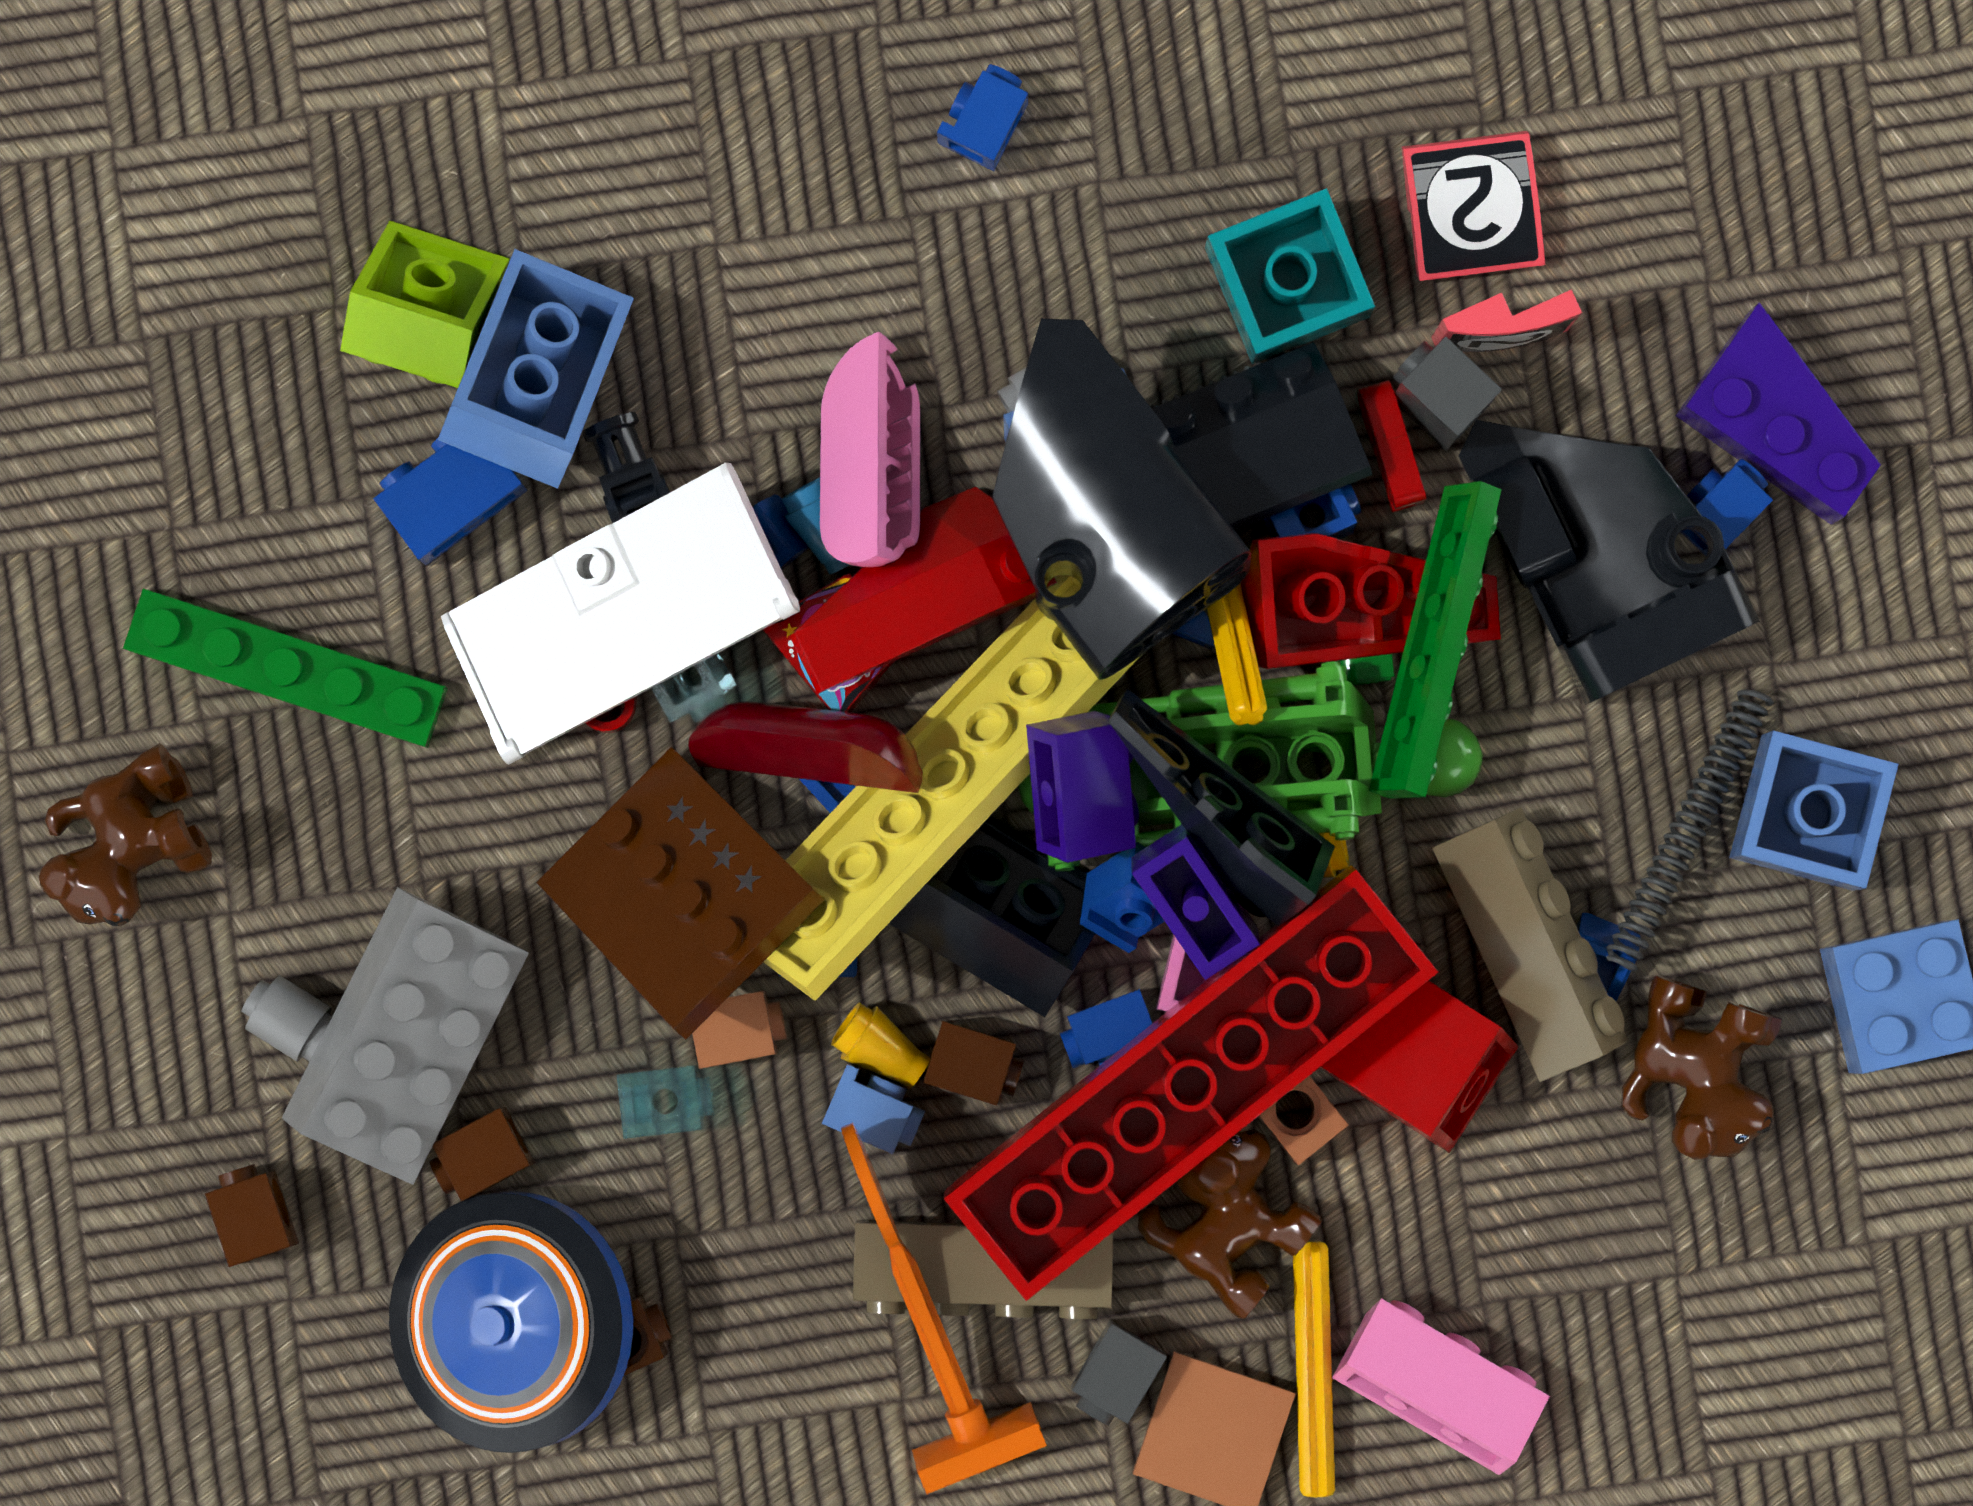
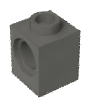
M1109 1320L1071 1385L1072 1391L1081 1396L1076 1407L1107 1426L1110 1425L1114 1417L1128 1424L1167 1358L1166 1353L1112 1320Z

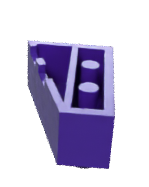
M1760 302L1746 314L1675 415L1736 459H1744L1750 463L1766 480L1830 525L1845 517L1881 466Z

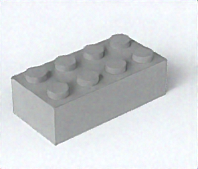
M397 887L282 1119L301 1135L413 1185L529 953L509 940Z

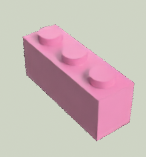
M1381 1298L1365 1314L1332 1378L1494 1473L1502 1474L1517 1462L1550 1396L1535 1388L1536 1381L1524 1371L1508 1365L1499 1367L1480 1356L1479 1347L1469 1339L1454 1333L1444 1335L1423 1323L1425 1320L1424 1316L1412 1306L1396 1300L1389 1303Z

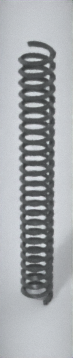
M1750 689L1737 692L1739 700L1731 704L1733 711L1726 714L1727 722L1720 725L1722 733L1714 736L1716 744L1709 747L1711 755L1703 758L1705 766L1697 769L1699 777L1692 780L1694 788L1686 791L1688 799L1681 802L1682 811L1675 813L1677 821L1669 824L1671 833L1663 836L1666 844L1658 846L1660 855L1653 856L1654 866L1646 869L1649 877L1641 879L1643 888L1635 891L1637 899L1631 900L1629 902L1631 910L1623 913L1626 922L1618 924L1620 933L1613 934L1614 944L1606 947L1609 954L1607 961L1616 962L1631 971L1638 970L1636 964L1619 957L1612 949L1623 951L1637 960L1644 959L1642 953L1625 946L1618 938L1629 940L1643 949L1649 948L1648 942L1631 935L1624 927L1635 929L1649 938L1655 936L1654 932L1643 925L1637 924L1629 916L1639 917L1653 926L1661 925L1657 918L1641 912L1635 905L1645 906L1659 915L1667 914L1663 907L1647 901L1641 893L1651 895L1665 904L1672 903L1669 896L1653 890L1648 886L1647 882L1657 884L1671 893L1678 892L1677 887L1665 880L1659 879L1652 871L1661 872L1677 882L1684 881L1681 874L1663 867L1658 860L1667 861L1683 871L1689 870L1687 863L1669 856L1664 849L1673 850L1678 855L1689 860L1695 859L1694 854L1683 847L1675 845L1669 838L1678 839L1695 849L1701 847L1697 840L1679 833L1675 827L1684 828L1701 838L1706 836L1705 831L1695 825L1686 823L1680 816L1690 817L1706 827L1712 825L1710 819L1692 812L1686 805H1693L1712 816L1718 814L1716 808L1696 800L1692 794H1699L1718 805L1724 803L1720 796L1702 789L1697 783H1705L1720 793L1729 792L1726 785L1708 778L1703 772H1711L1716 777L1729 783L1735 781L1733 775L1713 767L1709 761H1717L1732 771L1740 770L1736 762L1719 756L1714 750H1722L1740 761L1745 760L1746 757L1743 752L1724 745L1720 739H1728L1733 744L1746 750L1752 748L1750 742L1730 734L1726 728H1733L1748 738H1756L1757 734L1754 730L1734 722L1731 717H1739L1747 724L1757 728L1762 727L1761 720L1741 712L1737 706H1744L1762 717L1768 716L1769 714L1764 707L1745 700L1743 695L1760 698L1768 706L1774 704L1771 697Z

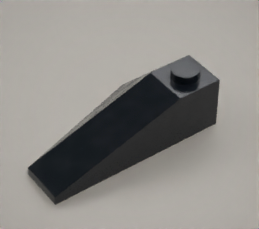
M1127 689L1119 699L1108 722L1226 887L1234 892L1239 904L1249 913L1257 917L1266 916L1278 926L1308 906L1318 893L1335 846Z

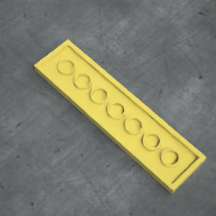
M1058 575L1055 577L1057 583L1050 587L1048 591L1060 598L1070 597L1081 589V584L1072 576ZM1035 598L905 734L916 750L918 763L923 771L919 792L913 793L856 786L785 860L824 901L763 963L816 1001L1030 774L1026 725L1089 712L1140 657L1114 675L1099 680L1055 621L1047 618L1040 611Z

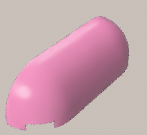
M876 332L856 343L840 359L828 379L821 404V538L826 550L834 558L858 567H878L895 562L903 555L907 548L917 543L920 531V402L916 384L908 387L905 386L895 362L890 357V354L895 352L897 348L880 332Z

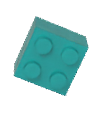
M1327 188L1210 234L1207 237L1205 244L1206 253L1251 364L1368 319L1375 308Z

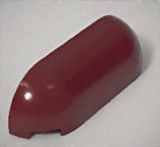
M741 701L722 706L707 715L696 726L688 742L692 757L697 765L702 767L913 793L919 792L923 777V771L918 763L916 750L907 736L888 721L867 714Z

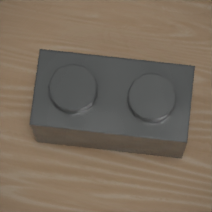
M1446 336L1434 349L1424 341L1398 368L1399 371L1393 376L1400 384L1395 392L1399 408L1445 451L1476 421L1502 391L1487 374Z

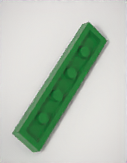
M1478 481L1444 486L1369 787L1370 792L1389 799L1426 797L1428 786L1432 782L1437 770L1436 754L1444 723L1452 709L1451 693L1459 661L1464 656L1468 643L1466 632L1474 600L1479 595L1483 583L1481 572L1489 539L1494 534L1498 522L1496 511L1502 489L1485 482Z
M142 589L123 646L124 650L425 748L429 746L448 689L445 686L147 589Z

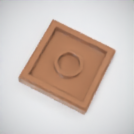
M1173 1350L1132 1473L1133 1475L1224 1506H1258L1296 1393Z

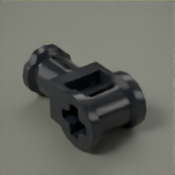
M636 412L613 416L592 425L582 432L586 442H593L605 475L598 478L605 493L603 499L612 524L670 493L664 475L659 473L653 457L647 459L635 429L639 422ZM616 440H619L626 459L625 464H622L615 447Z

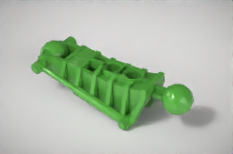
M1340 662L1322 663L1321 667L1316 669L1317 673L1262 680L1267 711L1263 714L1262 722L1254 726L1248 723L1238 726L1232 722L1229 716L1223 684L1172 690L1170 696L1141 699L1158 713L1166 712V719L1199 744H1215V755L1231 768L1242 757L1251 756L1260 759L1267 767L1268 776L1260 783L1254 785L1318 834L1329 832L1330 836H1335V840H1351L1355 838L1356 834L1360 833L1358 817L1382 813L1381 795L1369 791L1380 743H1376L1374 710L1354 685L1347 681L1346 667L1342 666ZM1312 699L1311 705L1280 707L1279 704ZM1118 702L1095 704L1089 712L1097 711L1111 716ZM1214 711V714L1201 715L1181 718L1180 716L1184 714ZM1448 718L1444 723L1436 754L1437 770L1432 782L1428 786L1427 794L1429 796L1445 798L1460 794L1475 782L1481 771L1483 753L1479 740L1468 726L1455 719ZM1305 753H1320L1330 762L1332 772L1323 779H1309L1298 770L1297 759ZM1133 757L1132 762L1129 764L1131 790L1139 809V819L1135 826L1136 842L1147 847L1173 829L1139 833V826L1173 823V828L1175 829L1181 825V822ZM1029 774L1018 788L1022 802L1034 815L1031 775ZM1048 855V865L1055 868V871L1074 870V866L1080 865V860L1067 863Z

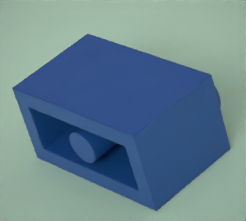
M437 438L431 444L435 451L433 455L416 467L409 461L394 469L380 482L384 491L373 499L417 559L427 566L528 491L513 470L441 442Z

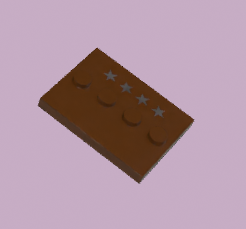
M670 747L536 882L663 1019L685 1040L824 901L673 747Z

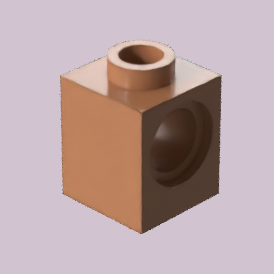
M766 991L727 998L692 1033L699 1069L778 1054L776 1041L787 1039L780 1001L768 1003Z
M1310 1075L1292 1089L1304 1093L1311 1104L1310 1117L1303 1125L1296 1128L1284 1126L1276 1115L1277 1102L1258 1116L1275 1140L1297 1165H1300L1349 1126Z

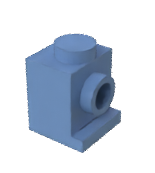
M847 1064L822 1124L842 1132L841 1127L853 1122L863 1142L891 1154L895 1152L898 1142L911 1146L925 1111L903 1101L907 1089L873 1074H871L867 1085L856 1081L860 1068Z

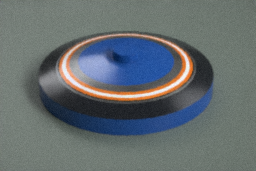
M509 1191L480 1195L454 1204L438 1214L418 1233L408 1247L395 1276L389 1307V1330L394 1359L400 1376L414 1401L428 1418L449 1435L468 1445L493 1452L515 1453L535 1450L564 1441L583 1430L605 1409L617 1391L627 1368L633 1338V1312L628 1284L623 1270L604 1237L590 1222L570 1207L554 1199L528 1192Z

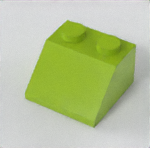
M389 221L350 291L340 351L364 358L375 364H383L424 377L434 383L458 388L510 259Z

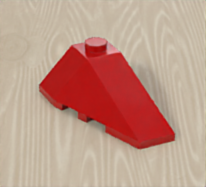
M975 486L923 508L920 511L919 537L914 546L907 548L903 555L893 563L878 567H862L790 635V638L817 694H820L1022 606L1034 599L1036 593L993 499ZM1055 577L1047 583V589L1057 583Z
M1316 533L1252 541L1250 547L1252 552L1250 571L1241 582L1257 662L1260 668L1272 669L1404 651L1426 560ZM1482 573V587L1479 595L1474 600L1466 632L1467 644L1501 639L1497 576Z

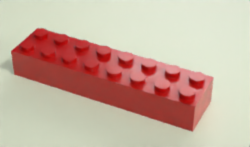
M1352 865L1322 887L1308 906L1282 925H1275L1259 938V946L1207 979L945 1189L944 1200L1025 1301L1038 1293L1439 973Z

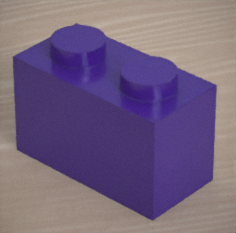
M1091 711L1026 725L1037 851L1069 863L1136 848L1135 826L1139 819V809L1131 790L1129 766L1133 760V755L1108 722L1109 715Z
M1182 824L1131 857L1132 875L1204 980H1207L1260 945L1257 925L1248 912L1239 904L1234 892L1226 887Z

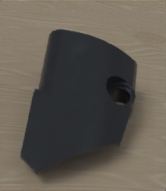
M1041 318L1008 432L993 492V502L1035 588L1036 603L1040 611L1047 618L1055 621L1099 680H1103L1126 667L1236 588L1250 571L1252 552L1172 450L1174 448L1173 441L1164 424L1083 320ZM1058 575H1069L1080 582L1081 589L1075 595L1060 598L1049 592L1046 586L1052 578Z
M1476 419L1458 457L1470 482L1482 481L1502 489L1496 511L1498 515L1495 530L1496 536L1518 580L1525 589L1529 588L1585 705L1760 622L1724 548V540L1720 529L1713 521L1700 514L1649 447L1576 438ZM1686 529L1696 530L1706 539L1708 551L1703 562L1698 564L1686 563L1677 555L1675 539L1680 531Z

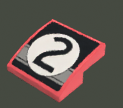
M1528 131L1402 147L1407 209L1411 214L1416 276L1419 281L1545 265L1537 182Z
M1571 289L1512 316L1503 294L1499 293L1442 319L1431 338L1436 347L1446 336L1462 352L1511 349L1547 340L1568 331L1582 314V311Z

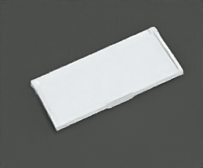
M725 462L617 522L607 525L553 554L552 557L443 614L441 619L491 730L490 734L499 754L505 763L511 764L525 757L527 753L766 627L800 612V606L789 581L785 578L736 471L731 463Z

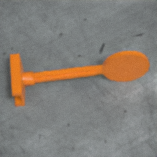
M853 1122L841 1127L857 1176L880 1232L889 1248L892 1273L948 1406L945 1418L952 1434L912 1450L917 1473L926 1494L1046 1447L1047 1445L1031 1402L988 1419L981 1401L972 1398L917 1261L900 1239L891 1211L861 1137Z

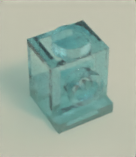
M719 653L694 665L702 681L691 680L687 676L686 671H683L651 688L670 723L688 713L694 723L703 720L716 709L728 705L723 695L737 684Z
M697 1065L617 1075L624 1139L704 1129L703 1116L714 1115L710 1077L699 1078ZM661 1089L672 1090L677 1096V1107L670 1114H663L655 1108L654 1097Z

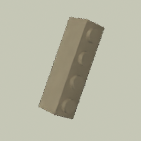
M1521 807L1432 848L1539 1082L1600 1058L1629 1041L1624 1031L1625 1021L1623 1013L1617 1002L1608 996L1597 973L1598 963L1595 952L1589 942L1580 936L1570 914L1571 905L1567 891L1557 879H1554L1543 855L1542 837L1536 826L1527 820Z
M857 1220L855 1222L853 1301H867V1313L904 1314L905 1302L892 1273L889 1248L877 1222ZM894 1221L900 1239L917 1261L938 1315L967 1316L969 1315V1304L995 1305V1316L1033 1317L1034 1306H1059V1318L1098 1319V1308H1112L1114 1232L1029 1300L1025 1301L963 1223Z

